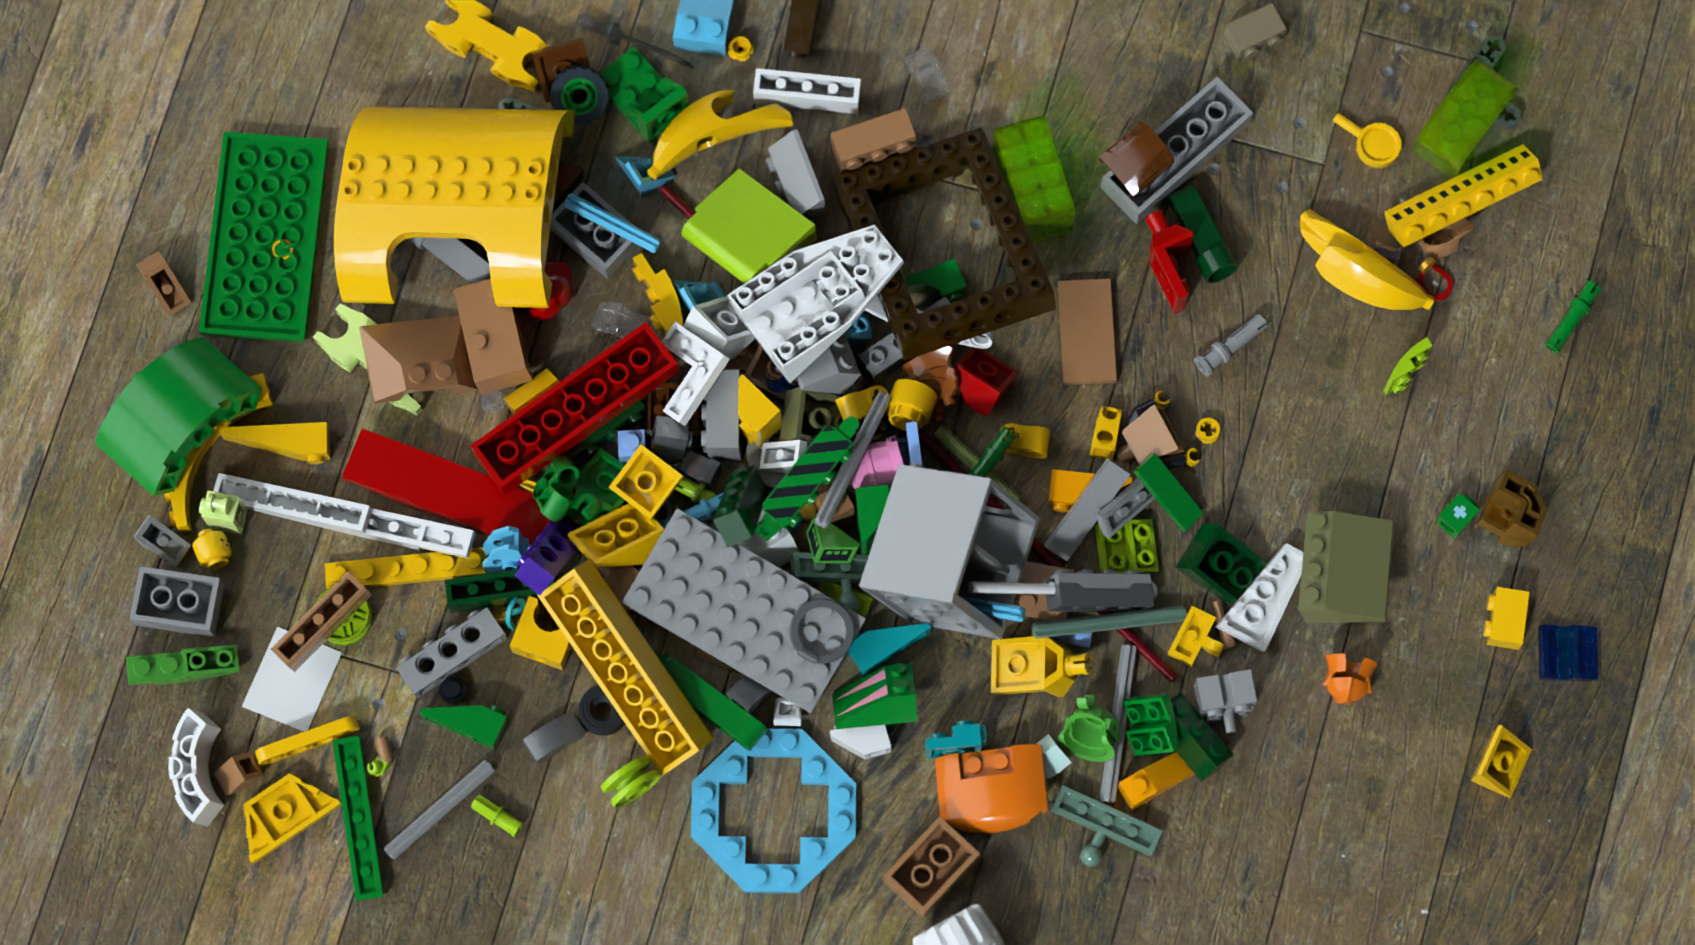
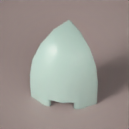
M1050 734L1037 743L1042 744L1045 779L1055 776L1072 763L1068 756L1057 746L1056 741Z

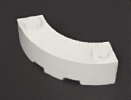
M187 708L172 738L175 741L172 757H169V776L173 780L176 792L175 798L186 816L192 822L208 827L224 807V804L215 794L209 777L210 751L221 728L204 713Z

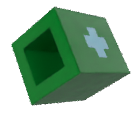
M1458 493L1440 513L1435 523L1456 539L1477 516L1480 510L1477 508V503L1471 497Z

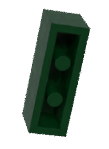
M1180 692L1170 699L1177 727L1178 744L1176 752L1198 779L1203 782L1216 773L1234 754Z

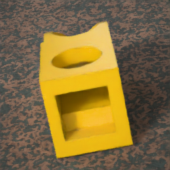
M1101 405L1089 456L1103 459L1109 458L1113 461L1122 409Z

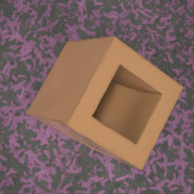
M251 752L231 757L214 772L226 796L245 789L264 775Z

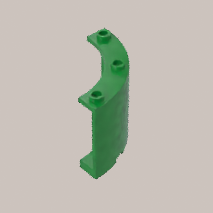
M203 337L187 340L168 350L133 376L132 381L117 397L103 423L100 425L95 444L153 496L173 492L188 463L186 457L194 446L199 448L215 432L214 427L223 420L229 422L238 416L256 410L262 387Z

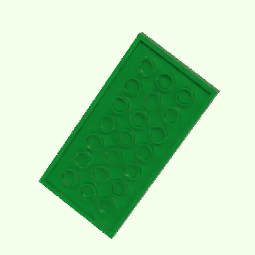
M223 131L198 331L200 335L306 343L329 147L328 139ZM282 239L288 240L291 244L283 242ZM277 240H280V243L275 246V253L278 256L275 257L272 253V246Z

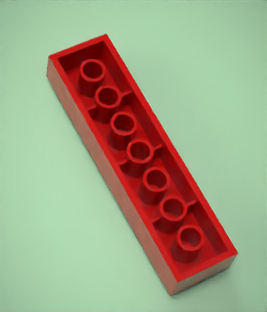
M645 322L471 444V450L502 494L506 495L550 464L555 457L567 452L679 372L678 363L648 323Z

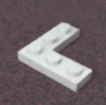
M674 322L662 343L667 349L692 365V368L663 412L686 426L730 358L677 322Z

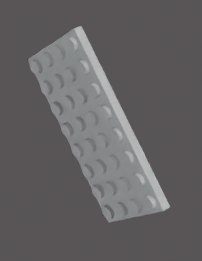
M678 508L622 601L623 604L809 713L812 712L843 659L841 657L831 663H816L814 665L797 655L798 653L791 643L789 633L791 620L795 612L802 605L815 599L835 600L739 544L727 547L719 532ZM843 606L853 620L855 638L866 618ZM818 607L808 611L802 617L798 627V636L801 644L819 655H829L837 651L843 644L846 636V627L842 617L836 611L826 607Z

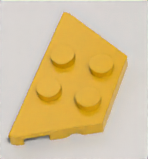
M289 773L244 803L250 862L254 865L342 806L339 800L332 798Z

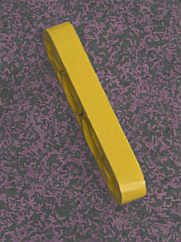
M347 716L263 746L255 751V755L259 765L271 764L332 742V740L352 735L358 732L360 727L356 716Z

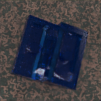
M1546 624L1538 626L1540 680H1598L1597 627L1570 625L1567 627Z

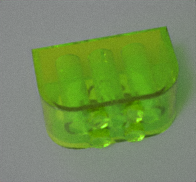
M1476 58L1425 124L1415 140L1413 152L1450 178L1460 175L1517 100L1521 88Z

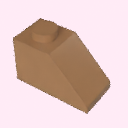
M159 251L136 264L169 317L191 304L190 299Z

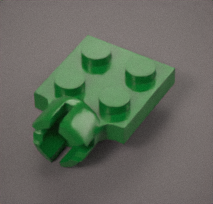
M600 449L579 472V479L572 489L575 495L572 497L573 504L567 514L571 520L575 521L582 513L584 517L578 523L580 526H584L596 520L599 516L606 515L622 507L627 502L609 488L625 465L603 449Z

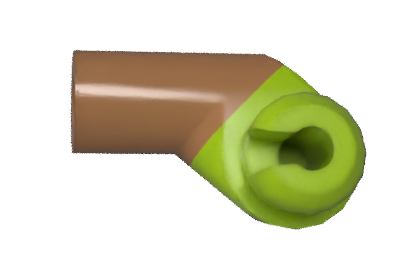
M387 736L375 740L378 755L372 762L367 764V771L371 775H383L393 762V754Z

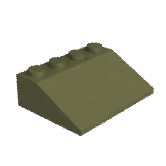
M1337 511L1307 512L1298 611L1306 624L1386 621L1394 522L1392 520Z

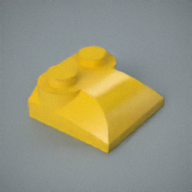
M640 444L609 488L652 520L684 476Z

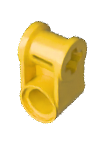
M876 385L836 399L835 402L843 421L850 416L861 420L866 417L879 391L888 393V391L883 386Z
M1014 423L1004 425L1009 429H1013L1010 430L1007 436L1012 432L1018 436L1005 453L1023 455L1035 459L1047 457L1050 430L1048 428Z

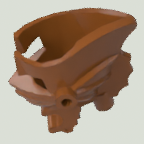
M953 345L917 356L902 365L904 376L909 375V379L929 386L937 394L938 399L929 422L942 421V416L944 415L943 405L949 406L956 402L953 395H956V390L959 386L956 369L951 366Z

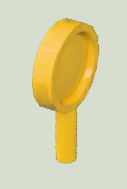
M1340 113L1333 119V122L1358 138L1356 141V151L1359 158L1366 165L1373 168H1384L1391 165L1397 159L1401 150V139L1398 132L1392 126L1385 123H1373L1363 129Z

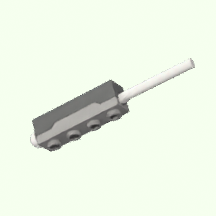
M1069 569L1054 571V575L1044 579V583L970 582L968 585L970 593L1046 594L1048 612H1130L1146 610L1154 606V599L1158 594V588L1151 581L1150 574H1139L1138 570L1117 574L1116 570L1093 573V570L1087 569L1077 573H1070Z

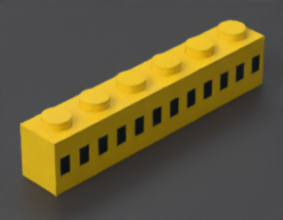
M1522 144L1384 211L1388 230L1403 247H1406L1543 180L1539 159Z

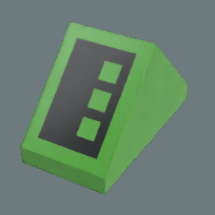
M816 513L806 532L814 563H851L860 543L831 523L827 528L816 525Z

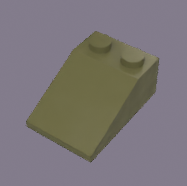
M800 387L786 391L780 442L792 440L808 442L810 437L819 434L826 426L838 428L843 422V418L835 400L841 398V396L826 392L804 391Z

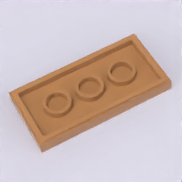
M1111 279L1058 281L1063 385L1116 383Z

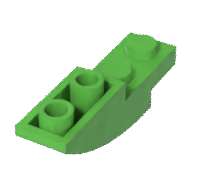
M237 644L182 649L181 652L126 656L128 685L155 683V685L174 684L239 672Z

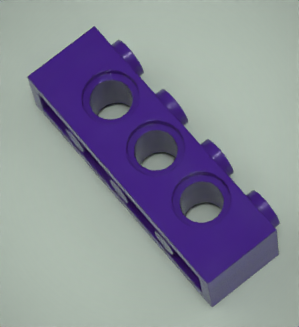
M567 515L564 516L560 523L551 520L516 563L520 568L514 576L538 595H541L577 550V547L570 541L567 534L581 526Z

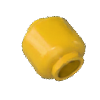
M208 528L199 532L198 538L193 542V550L200 566L209 570H218L229 563L232 549L225 533Z

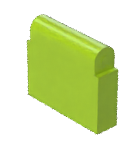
M741 169L735 171L695 207L696 214L685 223L681 233L683 238L744 284L793 251L811 246L817 240L814 223Z

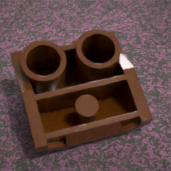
M1139 121L1123 138L1107 149L1098 160L1113 172L1129 191V195L1134 198L1170 167L1175 159L1168 147L1148 125Z
M663 383L648 394L647 431H645L647 438H651L657 416L670 417L663 410L681 383ZM704 399L689 420L688 431L693 432L692 437L701 438V430L706 429V427H703L701 416L702 404H706Z

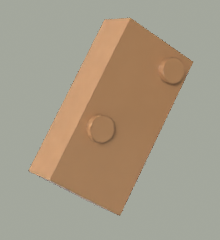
M491 278L453 289L474 383L481 395L533 381L516 307L496 306Z

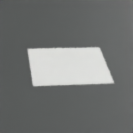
M277 627L242 707L305 732L310 727L342 652L322 644L294 672L271 650L288 632Z

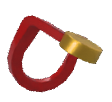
M1432 257L1427 258L1419 267L1421 273L1415 281L1421 285L1427 294L1433 296L1435 301L1444 300L1452 292V279L1439 265L1435 264V260ZM1428 270H1435L1447 281L1448 286L1445 292L1433 294L1422 283V279Z

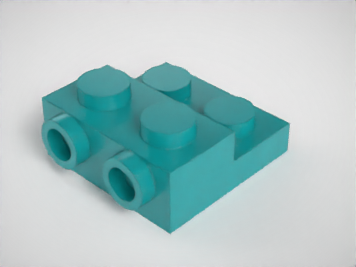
M972 720L958 721L957 725L952 726L951 737H947L946 733L930 735L931 738L925 741L926 760L954 753L962 754L981 751V747H985L986 742L985 725L980 726V723L973 724Z

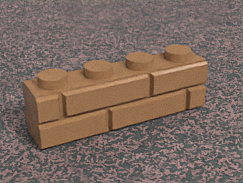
M349 571L340 579V583L337 582L301 618V622L298 621L271 648L294 672L372 595Z

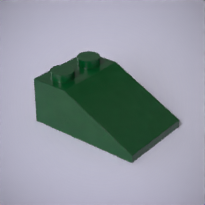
M1203 523L1175 568L1194 583L1233 606L1268 563L1219 524Z

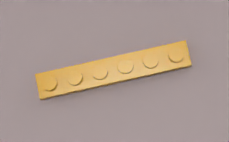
M483 547L471 548L469 559L440 552L324 563L326 590L332 588L337 582L340 583V579L348 571L365 588L486 574L483 569V561L487 559Z

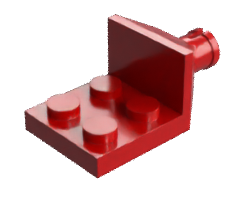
M1158 210L1145 218V222L1152 232L1149 265L1174 314L1184 310L1190 290L1186 280L1183 277L1180 278L1176 271L1178 265L1175 258L1190 251L1194 235L1191 230L1177 224L1171 226L1164 215V211Z

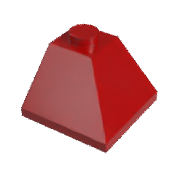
M972 347L954 366L964 402L971 406L975 412L986 417L999 405L1019 375V372L983 349Z

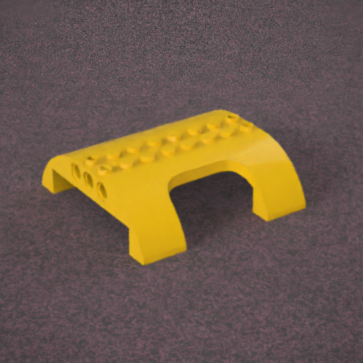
M426 107L363 108L357 114L349 131L335 212L334 258L336 277L342 301L345 303L395 304L398 278L391 270L390 263L391 255L396 246L405 239L415 237L461 238L477 241L485 248L489 261L493 296L497 307L549 308L552 282L544 270L562 137H572L575 117L574 110Z

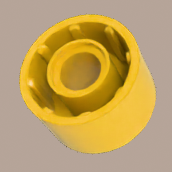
M911 379L897 380L893 385L890 393L891 400L886 409L889 421L893 426L903 431H906V423L917 422V428L921 429L922 426L927 425L930 421L938 399L937 394L933 389L921 382Z

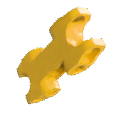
M446 0L445 3L459 13L458 19L450 25H442L431 20L426 24L427 32L454 54L465 58L469 51L473 49L494 61L495 63L490 71L509 85L535 93L540 87L538 81L528 74L524 68L529 61L533 60L532 51L550 46L543 42L538 35L523 27H517L514 34L510 35L492 25L489 21L493 13L481 3L475 0Z

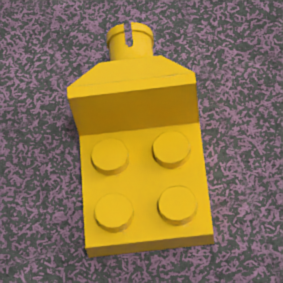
M1032 636L992 640L991 693L994 695L1045 691L1057 697H1064L1075 682V675L1092 674L1094 667H1087L1086 664H1094L1093 657L1090 653L1075 654L1064 643L1050 637L1036 639Z

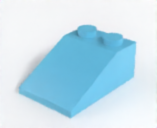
M680 0L673 34L674 49L726 56L735 0Z

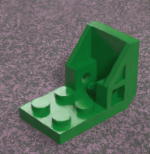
M632 47L600 72L608 88V98L648 142L662 133L670 121L689 106L687 91L680 84L667 77L662 79L635 47Z

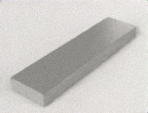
M1107 458L1044 544L1046 548L1068 561L1096 523V514L1112 501L1131 474Z

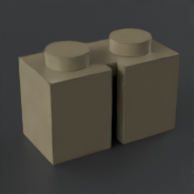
M1271 3L1226 24L1224 36L1238 60L1244 57L1250 59L1260 52L1259 48L1267 46L1273 48L1282 43L1287 29L1274 5Z

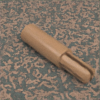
M1216 600L1212 603L1217 617V624L1225 616L1221 600ZM1219 629L1224 650L1235 648L1234 637Z

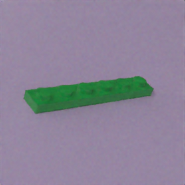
M360 736L332 740L356 902L384 898Z

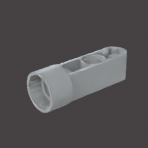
M415 237L407 239L420 250L428 249L471 284L490 279L489 262L458 238Z

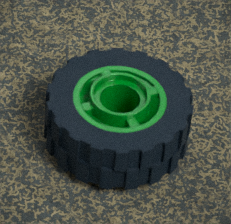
M573 65L568 69L565 68L560 74H557L551 85L550 97L554 110H574V123L578 125L592 123L606 109L609 99L608 88L603 77L593 68H588L585 65ZM576 89H583L586 91L587 96L582 101H576L572 98V93Z

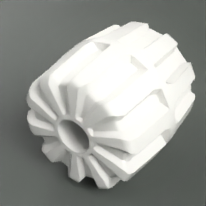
M974 904L918 934L913 939V945H1005L999 932L979 904Z

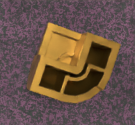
M1506 469L1488 493L1481 509L1483 511L1477 525L1498 535L1497 542L1511 547H1524L1538 536L1546 516L1547 506H1544L1543 499L1537 492V486Z

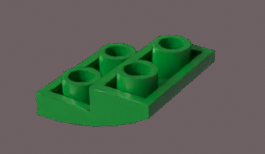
M1168 693L1129 697L1123 701L1124 708L1132 725L1125 732L1135 756L1167 753L1177 750L1176 720Z

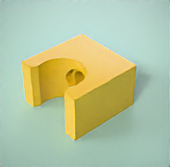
M529 596L510 644L511 651L517 655L563 670L572 645L561 629L548 632L536 625V619L540 613V604L537 598Z

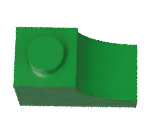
M955 258L905 277V284L909 294L915 292L930 293L939 299L946 297L950 303L961 300L963 295H966L967 286Z

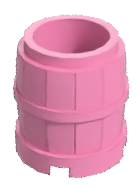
M896 435L885 438L886 441L869 444L848 486L851 498L856 497L855 488L888 485L890 491L898 465H904Z

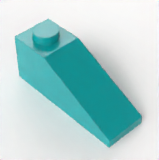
M928 623L870 630L864 634L858 632L847 655L864 677L929 635L931 627Z

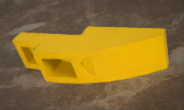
M642 253L633 257L635 267L632 268V271L639 282H645L648 287L645 292L654 304L651 306L652 316H650V320L656 330L662 329L666 336L674 322L681 326L684 325L681 307L674 286L665 269L655 274Z

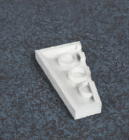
M1287 543L1284 544L1217 624L1216 628L1261 652L1266 651L1301 577L1303 552Z

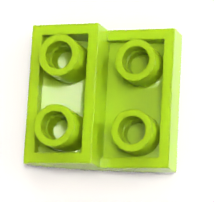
M1427 337L1413 346L1397 363L1383 390L1385 395L1391 392L1398 394L1409 386L1407 383L1412 379L1413 372L1425 365L1424 361L1429 357L1428 354L1433 346Z
M1152 519L1130 520L1111 538L1103 535L1099 523L1095 525L1100 572L1105 570H1116L1117 574H1123V572L1138 570L1139 574L1159 572Z

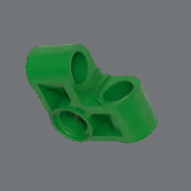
M559 455L551 461V464L542 478L538 480L533 490V498L540 507L541 513L556 523L562 521L572 506L573 500L570 493L579 479V471L573 460L567 455ZM569 469L566 473L561 474L563 470Z

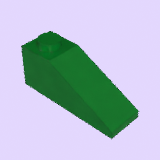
M482 705L421 708L419 711L422 719L495 751L509 723L507 716L504 715L505 711L494 705H491L490 708Z

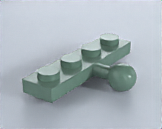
M793 552L790 556L792 576L802 582L841 583L842 595L839 597L838 603L855 612L859 607V599L852 591V583L860 584L869 555L856 554L851 563H814L812 553Z
M1064 785L1051 812L1096 832L1091 844L1085 846L1080 854L1081 861L1089 867L1097 866L1101 862L1102 852L1100 849L1106 837L1152 857L1163 832L1154 826Z

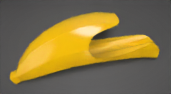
M722 90L709 94L686 107L670 121L658 139L653 155V166L647 170L648 176L657 180L662 174L692 155L722 142L758 131L793 127L794 121L791 113L780 105L771 104L733 118L724 119L717 116L716 113L733 102V92L735 90Z
M1311 209L1301 214V234L1320 255L1315 266L1321 276L1334 287L1357 300L1390 310H1413L1421 307L1429 310L1435 301L1433 296L1427 294L1413 278L1371 247Z

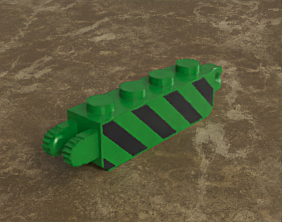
M847 417L837 429L833 426L824 427L763 502L765 515L755 530L762 538L769 541L782 528L786 529L788 525L793 528L803 516L799 512L805 504L811 506L820 495L816 491L822 483L828 485L837 474L833 470L840 461L845 464L854 453L851 449L854 443L850 440L855 435L856 430L858 431L860 425L857 417Z

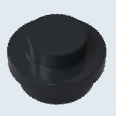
M448 677L440 684L439 693L446 703L457 704L465 698L467 688L460 678Z

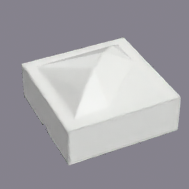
M775 698L774 725L801 726L802 708L785 698Z

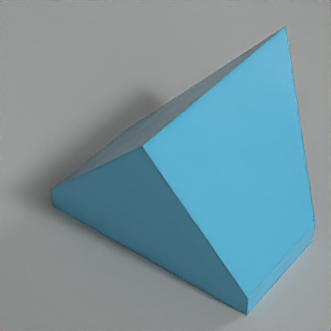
M614 156L641 198L675 177L672 170L662 174L657 180L648 176L647 170L653 166L652 157Z
M670 279L688 313H690L693 306L726 296L718 281L705 283Z

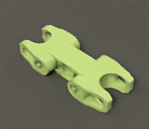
M339 304L335 310L340 318L349 324L346 334L340 338H330L317 331L313 336L314 341L330 356L332 361L351 373L358 363L367 369L359 327L376 325L377 323L365 314ZM404 393L399 401H390L394 406L407 410L417 416L422 411L421 406L409 393Z

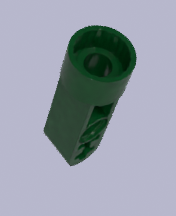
M1194 185L1169 194L1168 201L1179 225L1191 230L1194 235L1191 248L1197 258L1196 264L1205 282L1208 284L1217 283L1234 274L1238 270L1239 264L1229 245L1224 244Z

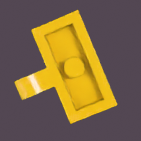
M1191 606L1168 651V656L1191 667L1201 648L1219 658L1224 644L1208 637L1216 617Z

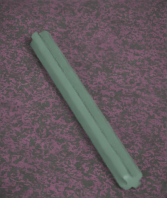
M1181 605L1036 622L1032 624V634L1036 639L1183 622L1187 616V610Z

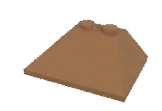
M459 315L359 327L374 403L399 401L404 393L450 388L451 394L478 391L474 383Z

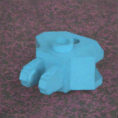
M507 526L493 530L484 542L483 550L487 559L483 561V569L486 574L518 570L520 568L516 563L531 545H528L529 539L523 538L519 528Z

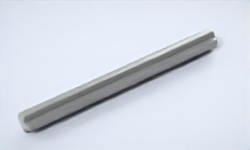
M883 391L877 393L853 442L854 445L851 447L854 453L845 464H842L815 518L816 525L822 528L829 526L862 460L864 452L867 450L891 400L890 394Z
M1130 644L1122 645L1112 708L1113 719L1118 720L1119 742L1114 743L1115 755L1113 759L1106 761L1104 765L1100 801L1106 804H1114L1117 796L1128 717L1123 701L1131 696L1137 647Z

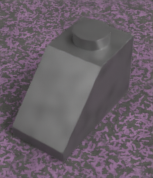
M657 416L648 449L667 464L683 458L686 447L690 448L693 432L688 431L689 421L684 426L673 418Z
M748 676L743 677L727 692V697L752 716L755 715L770 696L768 688Z

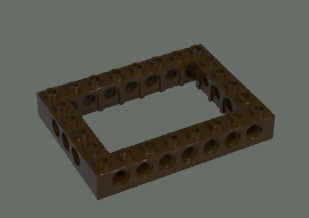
M982 127L833 177L835 193L851 232L875 225L886 238L872 204L884 202V199L901 193L904 195L908 194V191L928 185V187L932 186L934 182L949 177H958L964 173L965 165H967L971 173L972 184L976 185L979 191L980 202L987 209L989 223L991 226L994 225L997 232L998 244L1004 248L1008 267H1012L1016 281L918 314L899 269L877 296L904 361L1056 309L1054 290Z

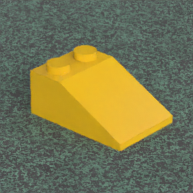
M628 503L567 535L570 541L588 560L592 561L596 568L643 565L663 533L664 528L654 518L652 520Z

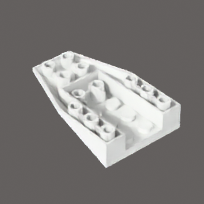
M872 225L795 250L727 296L735 313L787 381L791 383L857 320L904 262L877 227Z

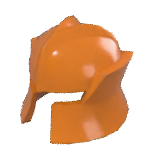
M1345 654L1325 655L1328 670L1322 686L1327 687L1335 702L1352 705L1355 701L1364 698L1366 694H1372L1371 675L1378 665L1377 662L1364 657L1362 663L1346 661Z

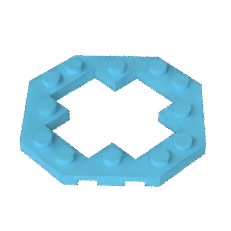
M768 729L751 751H748L734 741L692 781L691 838L702 847L745 893H801L846 847L856 840V783L803 729ZM748 757L802 758L801 784L829 785L828 837H801L800 864H746V836H719L720 784H747Z

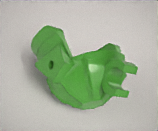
M1085 694L1084 697H1078V709L1070 717H1066L1064 728L1059 733L1060 735L1057 739L1058 743L1070 754L1084 760L1106 762L1113 759L1115 755L1114 743L1119 742L1118 720L1113 719L1112 714L1102 706L1096 705L1095 694Z

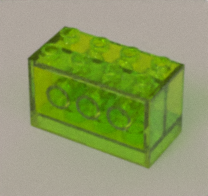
M1045 114L995 128L993 131L992 151L1032 242L1072 232L1076 210Z

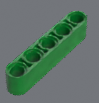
M667 653L661 656L660 662L694 711L742 747L751 751L768 729L760 721Z

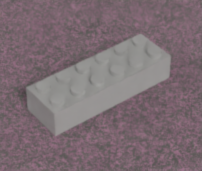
M1216 77L1154 131L1168 147L1175 159L1170 167L1134 198L1129 195V191L1111 170L1102 177L1100 188L1135 224H1138L1164 201L1169 194L1173 193L1250 125L1253 112Z

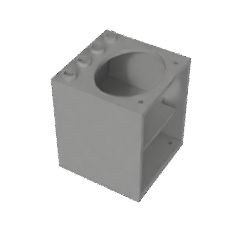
M910 463V466L899 464L859 587L911 624L928 623L930 627L1002 640L1008 620L986 616L960 596L1013 605L1016 596L1014 593H970L968 585L970 582L1020 583L1040 517L991 478L926 469L917 463ZM989 493L1004 500L1011 506V509L985 506Z

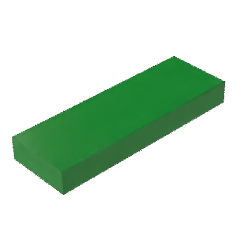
M1150 453L1133 471L1181 531H1187L1203 514L1201 509L1155 453Z

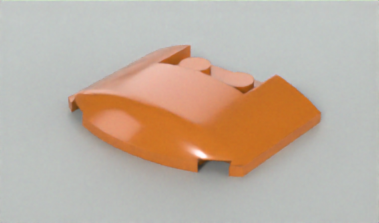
M1042 744L1012 745V747L962 754L954 753L935 758L940 817L947 824L960 829V831L977 834L1005 832L1030 823V820L1041 811L1044 814L1049 810Z

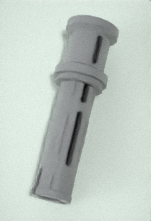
M1257 314L1221 343H1213L1211 349L1205 354L1194 358L1198 369L1207 377L1212 375V371L1220 364H1226L1230 361L1231 355L1268 328L1266 320L1260 314Z

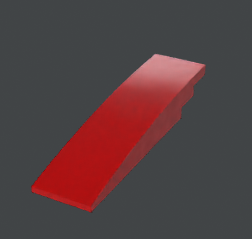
M361 429L342 475L343 480L367 488L369 492L392 499L397 504L466 529L474 530L486 536H490L493 530L511 526L519 528L523 538L529 539L528 545H532L551 521L541 513L540 507L530 492L516 487L506 495H503L490 476L365 429Z

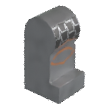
M687 448L683 458L668 464L686 478L698 484H705L709 490L712 489L722 470L720 462L712 458L708 459L698 453L695 454Z

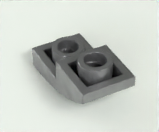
M571 711L534 731L524 738L522 743L537 764L559 754L562 747L584 738L586 732Z

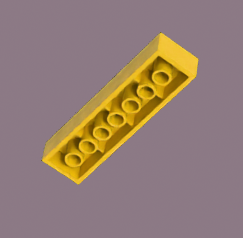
M590 559L544 590L541 595H537L661 776L714 740Z

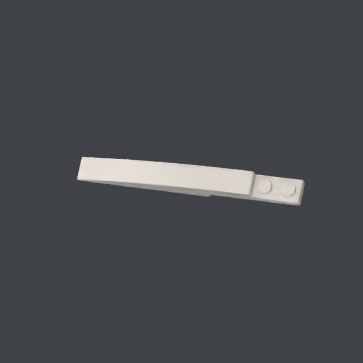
M222 473L218 474L213 490L214 492L239 496L246 508L380 542L421 550L422 548L468 559L476 534L474 530L377 510L365 504Z

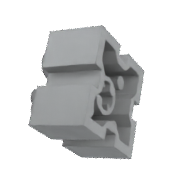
M1251 669L1231 672L1227 675L1197 678L1192 688L1197 712L1207 723L1221 721V716H1223L1226 733L1236 732L1235 719L1249 716L1248 712H1252L1257 702Z

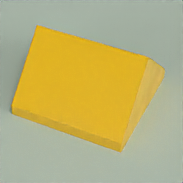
M1498 725L1491 734L1471 781L1511 798L1532 749L1505 727Z

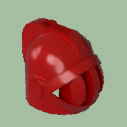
M551 261L545 263L544 271L552 282L549 308L523 307L526 314L538 320H548L558 314L570 302L572 298V276L570 268L563 262Z

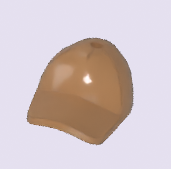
M1463 218L1420 239L1419 243L1428 256L1436 259L1444 258L1456 252L1460 245V239L1475 227L1469 220Z

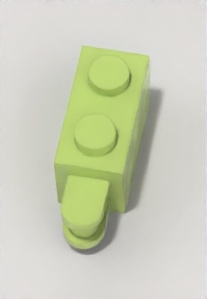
M207 491L206 498H202L200 502L199 513L202 514V518L208 527L213 530L242 535L248 509L239 496Z

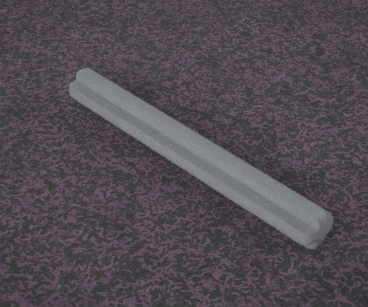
M483 760L384 848L385 852L392 859H396L495 771L494 767L487 760Z

